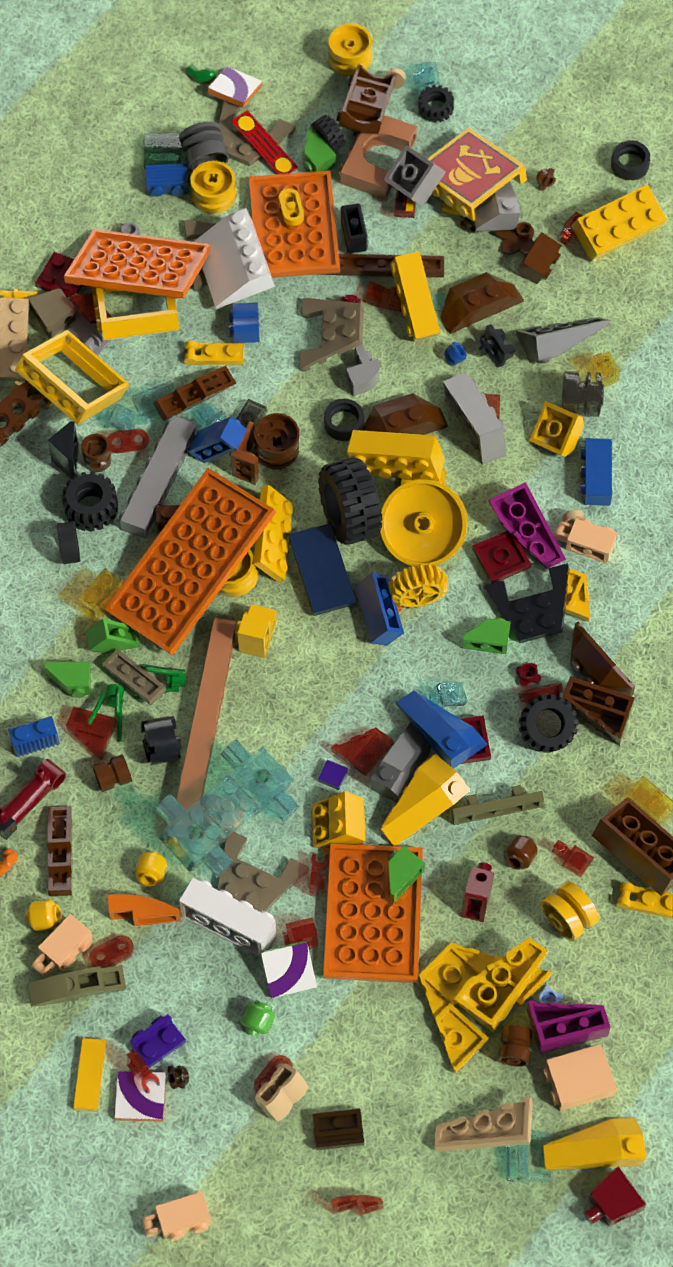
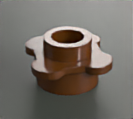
M553 168L542 169L538 172L536 181L540 184V190L543 191L546 187H550L556 182L554 177L555 170Z

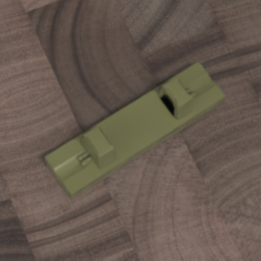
M521 785L512 787V797L483 803L478 802L476 794L468 795V806L452 809L453 824L458 825L542 808L544 804L543 792L523 794Z

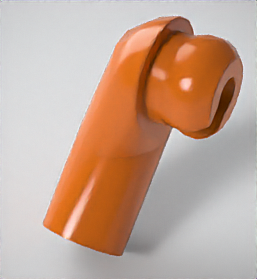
M12 848L6 849L2 854L5 859L0 862V877L8 872L18 860V854L14 853Z

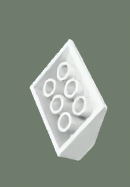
M246 208L225 216L194 241L211 245L210 254L202 269L216 309L275 287L255 227Z

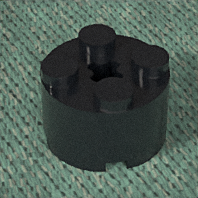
M174 716L141 721V733H146L142 742L150 766L181 759L180 749H182L180 736H175L176 721Z

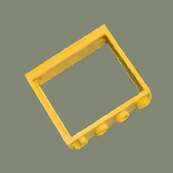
M91 286L98 331H102L103 340L179 330L175 298L165 296L167 306L165 311L107 318L103 293L116 292L117 290Z
M68 330L24 353L15 368V371L71 420L75 421L77 425L119 401L130 385ZM61 351L108 393L87 404L40 362Z

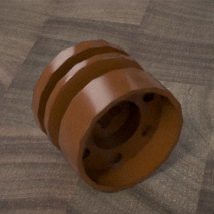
M272 413L258 421L255 427V455L263 466L270 469H283L296 461L299 454L300 430L297 423L290 416L282 413Z

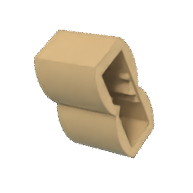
M285 1063L274 1072L270 1082L259 1089L254 1100L268 1117L278 1122L289 1113L292 1105L305 1095L308 1085L296 1069Z

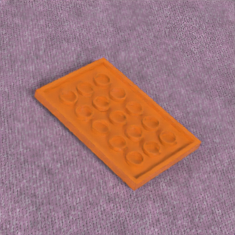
M331 171L249 177L252 222L272 278L340 273ZM285 189L296 190L301 199L304 220L297 226L286 224L282 216L279 194Z
M93 229L65 273L64 279L65 283L184 299L209 256L211 245Z
M330 844L323 979L418 983L422 874L394 904L390 901L388 858L396 849L399 851L402 847ZM406 847L422 860L423 848Z

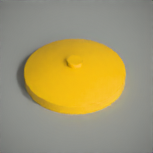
M428 479L407 482L395 489L383 505L381 511L383 520L381 521L382 528L380 531L383 542L394 557L407 565L414 567L419 564L440 565L452 558L464 543L468 529L466 509L459 496L443 483Z

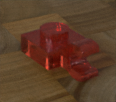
M577 211L564 223V230L560 233L562 238L559 241L564 245H567L574 236L577 238L571 227L578 218L583 216Z
M557 840L553 846L552 853L564 859L562 866L580 878L594 860L592 855L576 845L570 850L565 843Z
M316 854L312 855L310 896L319 897L320 889L324 890L325 876L321 875V873L329 865L328 855H325V860L322 863L316 861Z
M135 1049L127 1054L129 1063L126 1065L134 1076L138 1074L141 1077L142 1089L145 1093L149 1094L150 1089L147 1083L154 1081L159 1086V1078L149 1070V1067Z

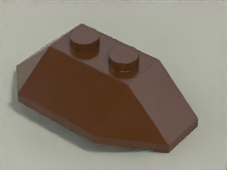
M485 272L449 288L440 318L451 334L524 302V299L514 284Z
M412 393L374 405L362 431L425 435L447 428L448 424L441 408Z
M579 621L575 623L570 665L577 673L580 672L586 682L633 696L635 685L596 643Z

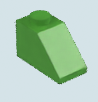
M310 127L304 152V168L307 172L328 171L336 164V154L315 129Z
M502 618L487 619L463 635L462 649L506 654L511 621H506Z
M102 619L86 630L91 651L107 654L115 652L117 649L122 651L140 646L138 633L124 623Z
M45 662L46 675L67 695H72L76 698L91 695L90 662Z
M405 846L399 851L397 849L393 851L388 858L390 901L393 904L425 870V862Z

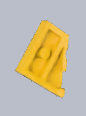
M570 568L565 613L589 622L591 613L589 610L587 575Z

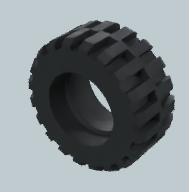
M351 457L324 465L319 472L318 489L327 524L331 523L336 540L341 544L350 545L375 538L382 528V508L379 502V494L375 487L376 484L366 464L361 459Z

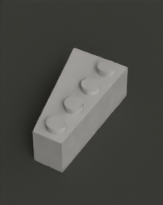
M466 372L443 381L445 397L456 417H459L464 432L469 433L474 450H480L481 463L484 465L506 456L505 425L502 420L497 419L494 408L492 406L489 407L484 393L478 391L476 381L470 379Z

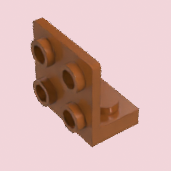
M249 422L246 427L247 431L238 449L229 453V456H231L230 467H232V476L256 486L259 480L258 457L251 453L255 445L254 423Z

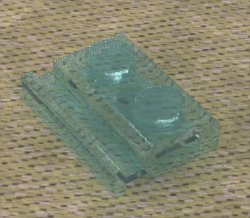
M171 380L131 397L143 425L161 419L153 402L175 390Z

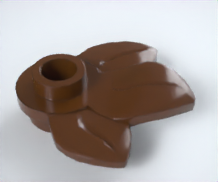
M521 222L517 225L516 230H497L495 234L504 239L502 252L514 254L520 250V252L526 255L533 243L532 238L534 237V229L531 224Z

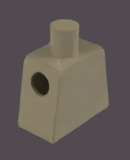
M55 289L29 298V305L33 315L47 336L51 338L76 320L74 308L82 305V301L77 293L66 297L61 289Z

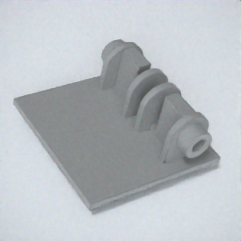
M82 312L68 329L69 332L97 356L111 341V339L103 340V333L98 331L96 318L85 312Z

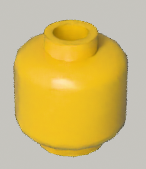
M156 851L141 854L135 869L136 878L145 886L151 887L161 883L167 868L166 859Z
M50 899L32 902L29 909L25 912L26 923L30 924L35 931L53 930L61 922L62 918L60 906Z

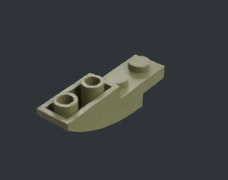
M122 965L101 968L99 966L27 983L31 1007L75 1001L80 997L125 991L126 983Z

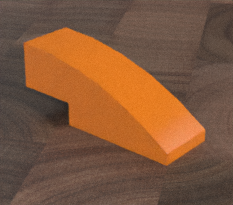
M108 895L111 920L133 918L135 926L181 921L180 909L168 903L139 895Z

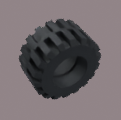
M90 471V474L81 472V476L78 477L76 474L73 476V481L68 480L66 482L67 487H64L62 490V502L65 516L69 522L74 521L76 528L80 526L82 531L89 528L90 532L94 531L96 527L101 530L104 529V524L107 526L111 524L110 518L114 520L116 512H118V500L115 486L111 484V480L108 477L104 478V474L101 473L96 475L93 471ZM88 496H96L101 499L94 506L79 504L83 498Z
M552 694L542 695L530 701L522 710L521 718H519V732L522 733L524 742L526 741L528 746L535 748L536 751L546 753L563 749L572 742L578 730L576 729L578 719H576L575 715L577 713L571 708L570 702L567 703L564 701V698L556 697V695ZM550 710L558 715L561 721V728L557 735L545 737L538 732L536 717L542 711Z

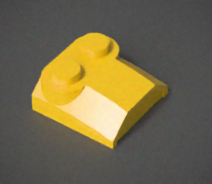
M545 401L531 438L528 441L566 457L573 452L584 426L583 417Z

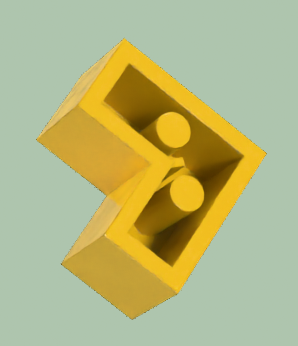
M251 604L249 612L245 611L242 621L238 620L236 624L235 634H237L236 643L239 644V652L265 658L277 622V610Z

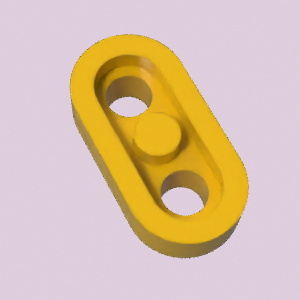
M294 189L281 191L279 194V205L284 222L290 226L301 224L304 220V210L299 193Z

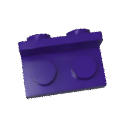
M169 1014L164 1017L162 1015L152 1021L150 1027L137 1031L130 1040L132 1050L147 1070L186 1043V1039L174 1025Z

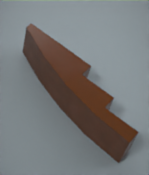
M225 365L194 379L191 383L175 389L166 396L156 399L153 405L162 420L165 421L172 418L173 415L176 416L201 404L237 383Z
M48 807L49 897L72 895V807Z

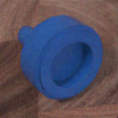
M453 342L445 349L444 356L447 363L454 366L466 359V351L460 343Z

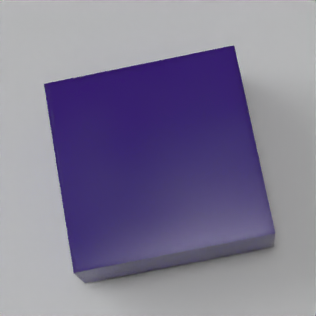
M327 760L318 778V782L339 790L348 773V768Z

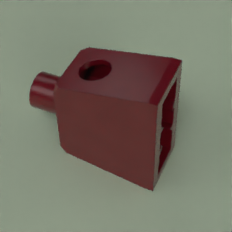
M481 862L478 864V868L473 867L471 869L464 894L461 917L484 923L495 874L491 871L492 866L490 864Z
M618 1166L590 1193L589 1200L593 1206L583 1213L591 1225L603 1218L610 1227L642 1212L646 1207V1203Z

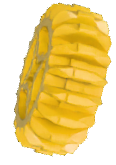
M419 564L408 569L404 568L402 572H397L396 576H393L389 582V591L396 606L407 607L408 609L420 606L425 607V605L433 604L434 601H439L440 597L445 596V593L448 591V579L442 567H437L434 564L431 566L430 564Z

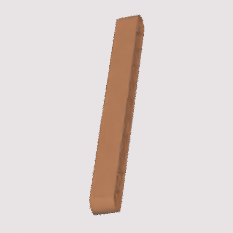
M215 618L213 622L170 829V842L193 845L236 636L235 628L237 621Z

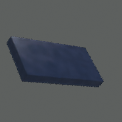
M331 523L289 534V541L313 616L356 605Z

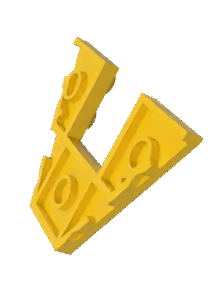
M451 942L419 974V980L451 1066L456 1074L488 1041V1037L455 1008L458 1003L454 998L474 975L477 976L487 969V966L491 963L494 964L502 957L481 953L480 950L473 948L467 949L462 945ZM537 969L515 1004L521 1007L552 976V971Z

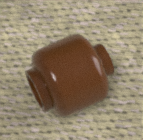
M523 835L514 836L504 850L507 864L516 870L528 868L538 854V848L533 839Z

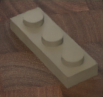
M119 649L102 663L106 671L149 705H152L166 691V687Z

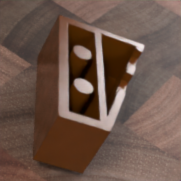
M570 676L563 695L564 701L570 702L573 711H576L579 717L620 746L634 706L635 697Z

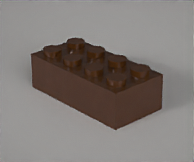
M627 797L600 819L591 836L662 896L673 886V836Z

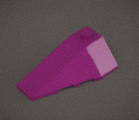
M526 482L488 500L497 520L546 569L566 560Z

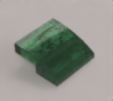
M180 133L145 134L144 170H146V165L185 163V153L179 140Z

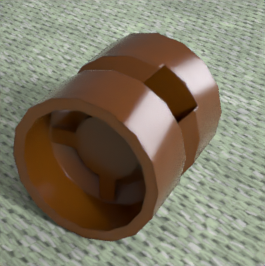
M101 434L86 436L81 444L86 468L93 472L106 470L112 461L109 441Z
M123 754L111 758L109 763L102 761L92 765L101 792L113 789L116 783L121 786L132 782V777Z
M521 1025L503 1026L501 1034L503 1045L499 1050L498 1061L502 1064L516 1067L529 1065L530 1049L527 1047L531 1046L533 1031Z

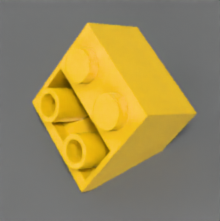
M344 791L312 804L313 847L328 848L330 844L356 845L364 842V798Z

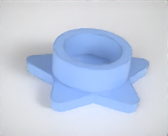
M549 985L545 986L541 994L533 995V999L538 1003H548L546 999H550V1002H559L563 998V994L551 990Z

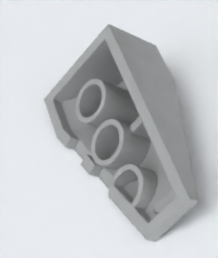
M510 181L474 208L476 231L516 230L520 210Z

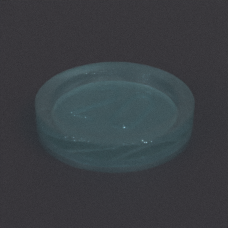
M437 293L432 296L435 311L442 312L447 294Z

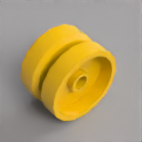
M351 23L340 25L332 31L328 41V55L330 66L334 71L341 75L351 76V74H355L358 64L362 65L367 71L372 62V37L369 31L358 24Z
M206 161L193 170L190 177L192 200L198 209L205 213L218 214L229 210L234 205L236 200L235 173L230 166L219 161Z
M251 549L219 593L228 597H240L249 593L255 587L258 581L259 570L253 564L254 556Z
M565 881L557 888V895L549 894L541 901V908L551 925L565 939L574 942L583 935V928L590 929L599 922L600 918L589 897L576 884Z

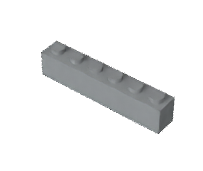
M174 415L170 422L165 423L161 440L158 439L156 441L155 452L152 457L147 459L146 470L144 474H140L137 480V488L135 492H131L128 498V506L120 514L119 521L121 522L122 531L145 539L147 538L157 517V506L163 505L197 434V423Z

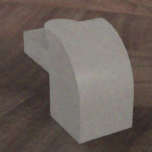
M363 344L355 347V359L358 365L346 369V380L353 396L370 391L379 380V360H372L370 352L365 351Z

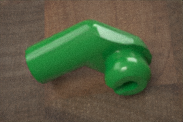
M189 65L186 69V73L198 83L209 82L216 78V71L214 69L198 70L193 65Z

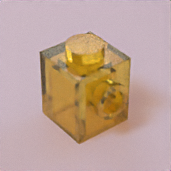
M610 352L596 354L590 359L589 371L599 389L619 382L621 371Z

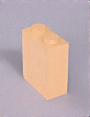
M601 1044L546 1060L543 1075L546 1083H551L553 1091H550L551 1099L554 1105L558 1104L560 1111L611 1097L616 1093L617 1088Z

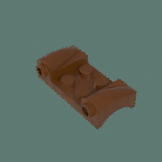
M358 64L355 74L350 76L348 83L350 89L343 109L338 110L336 121L339 122V126L352 131L379 134L397 75L375 76Z

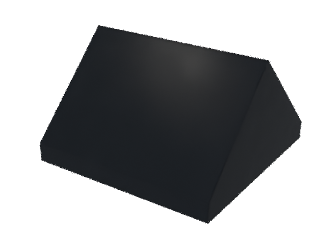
M70 421L48 439L52 462L73 480V476L77 474L78 437L75 421Z

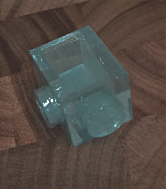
M436 62L416 64V72L413 73V83L418 85L419 94L427 86L431 88L432 85H436V87L440 85Z

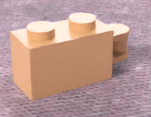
M575 519L574 524L563 521L559 522L554 537L558 541L567 543L566 550L608 563L616 542L617 532L609 527L594 525L588 520Z
M69 914L38 947L40 956L34 961L32 968L44 978L55 968L60 972L64 968H70L80 951H86L92 944L91 931ZM46 960L49 962L47 966L43 964Z
M203 1191L155 1206L157 1214L141 1219L146 1237L163 1233L164 1239L170 1238V1241L179 1240L184 1237L185 1233L194 1231L195 1234L204 1232L208 1229V1226L212 1225ZM159 1221L161 1226L154 1228L152 1222Z

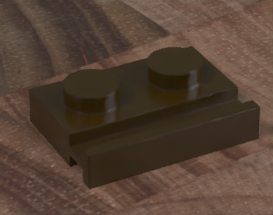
M361 1108L313 1114L316 1151L365 1145Z

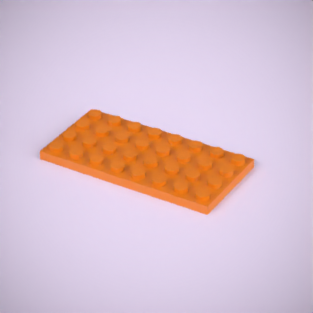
M207 468L104 610L173 656L276 514V511Z

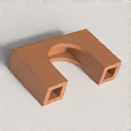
M384 115L379 134L357 133L353 149L350 148L348 150L345 164L342 163L339 168L340 184L386 200L392 185L383 179L389 171L367 162L364 154L369 149L380 145L390 146L401 151L406 145L412 148L417 138V126Z

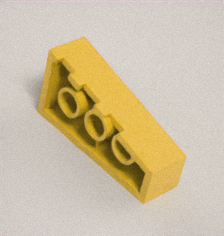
M420 251L395 257L390 266L396 283L397 294L400 296L402 303V314L406 317L408 323L406 325L408 336L412 337L413 342L438 336L440 330Z

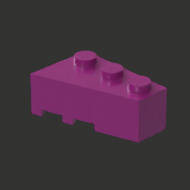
M528 1001L526 1011L540 1054L609 1035L611 1026L604 1005L578 1003L569 1005L558 1004V1002L535 1003V1001Z

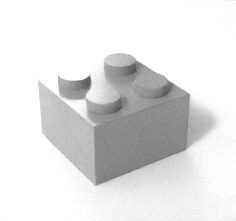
M406 145L383 180L416 203L424 206L446 171Z

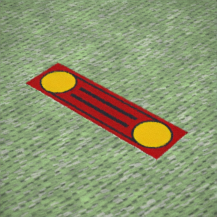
M248 110L231 121L277 174H290L299 168Z

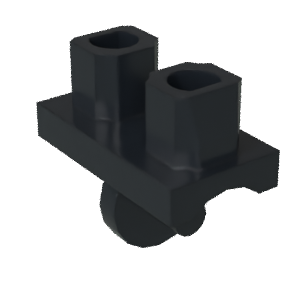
M490 324L485 327L486 331L480 337L479 342L481 345L478 351L481 355L488 354L490 358L492 357L497 367H501L505 364L506 360L514 356L516 349L513 344H504L506 334L502 328L495 329Z

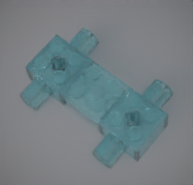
M237 739L230 743L220 754L234 771L187 810L172 794L165 797L154 809L168 824L163 829L159 839L189 872L203 862L217 878L220 877L234 863L220 847L228 836L253 815L257 816L267 806L282 822L299 807L286 792L294 780L263 746L251 755Z

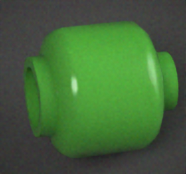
M258 1000L255 1003H248L241 1018V1024L246 1027L244 1032L258 1037L259 1033L267 1034L275 1019V1013L272 1011L273 1007Z

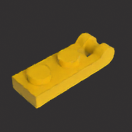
M185 342L186 354L184 355V363L187 365H243L244 343ZM195 352H201V356L195 355Z
M628 882L620 883L619 891L621 896L617 899V907L673 919L672 893L666 892L660 896L653 889L634 886ZM630 894L637 896L636 901L630 900Z

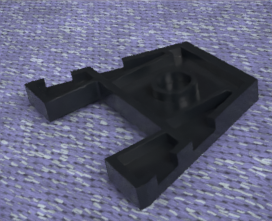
M568 563L548 568L553 590L509 601L504 580L485 585V589L504 619L511 621L510 628L519 643L563 632L566 609L565 600L566 592L568 591L567 582L570 572Z

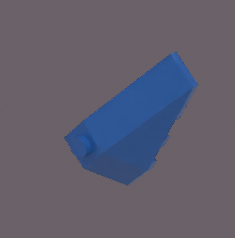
M414 690L396 702L399 709L437 755L453 769L487 746V743L474 727Z

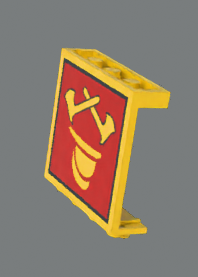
M469 127L428 158V160L446 171L432 194L445 201L449 207L455 208L463 217H467L473 222L476 220L475 207L511 179L519 184H523L527 180L525 165Z

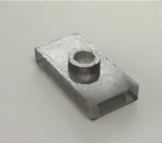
M248 399L236 419L245 428L249 422L254 423L255 432V427L258 421L266 414L267 407Z

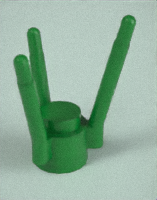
M141 664V668L146 669L148 672L167 675V684L172 686L166 688L164 693L179 692V687H185L186 669H170ZM138 695L134 696L135 700L142 699Z
M110 684L107 686L106 691H101L100 699L92 711L87 724L91 725L103 702L106 701L109 707L115 708V713L117 714V741L121 742L124 688L118 684Z

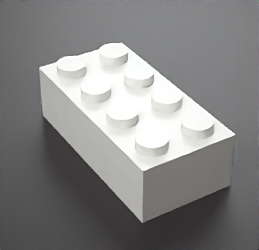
M192 878L179 900L181 917L262 958L260 951L268 950L276 937L274 917L266 911L259 912L253 909V906L244 900L238 901L232 898L233 896L225 890L218 891L214 889L206 880L200 879L199 881Z

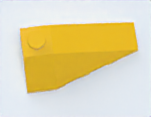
M433 754L416 769L411 782L404 788L403 795L396 806H393L380 828L392 846L400 844L453 806L470 791L458 772L436 754Z
M528 937L507 952L497 962L491 963L486 967L487 969L477 976L474 975L470 978L454 1000L477 1022L495 1033L512 1010L549 950Z
M636 1118L610 1119L542 1146L545 1171L614 1168L618 1166L634 1167L641 1166L646 1159L644 1136Z

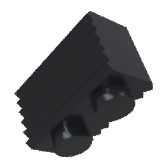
M361 204L341 206L340 220L348 253L367 251L368 235Z

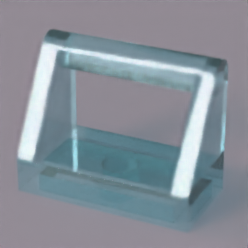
M531 1130V1140H541V1174L529 1173L528 1144L507 1146V1181L551 1182V1170L545 1171L542 1148L543 1145L550 1143V1133Z

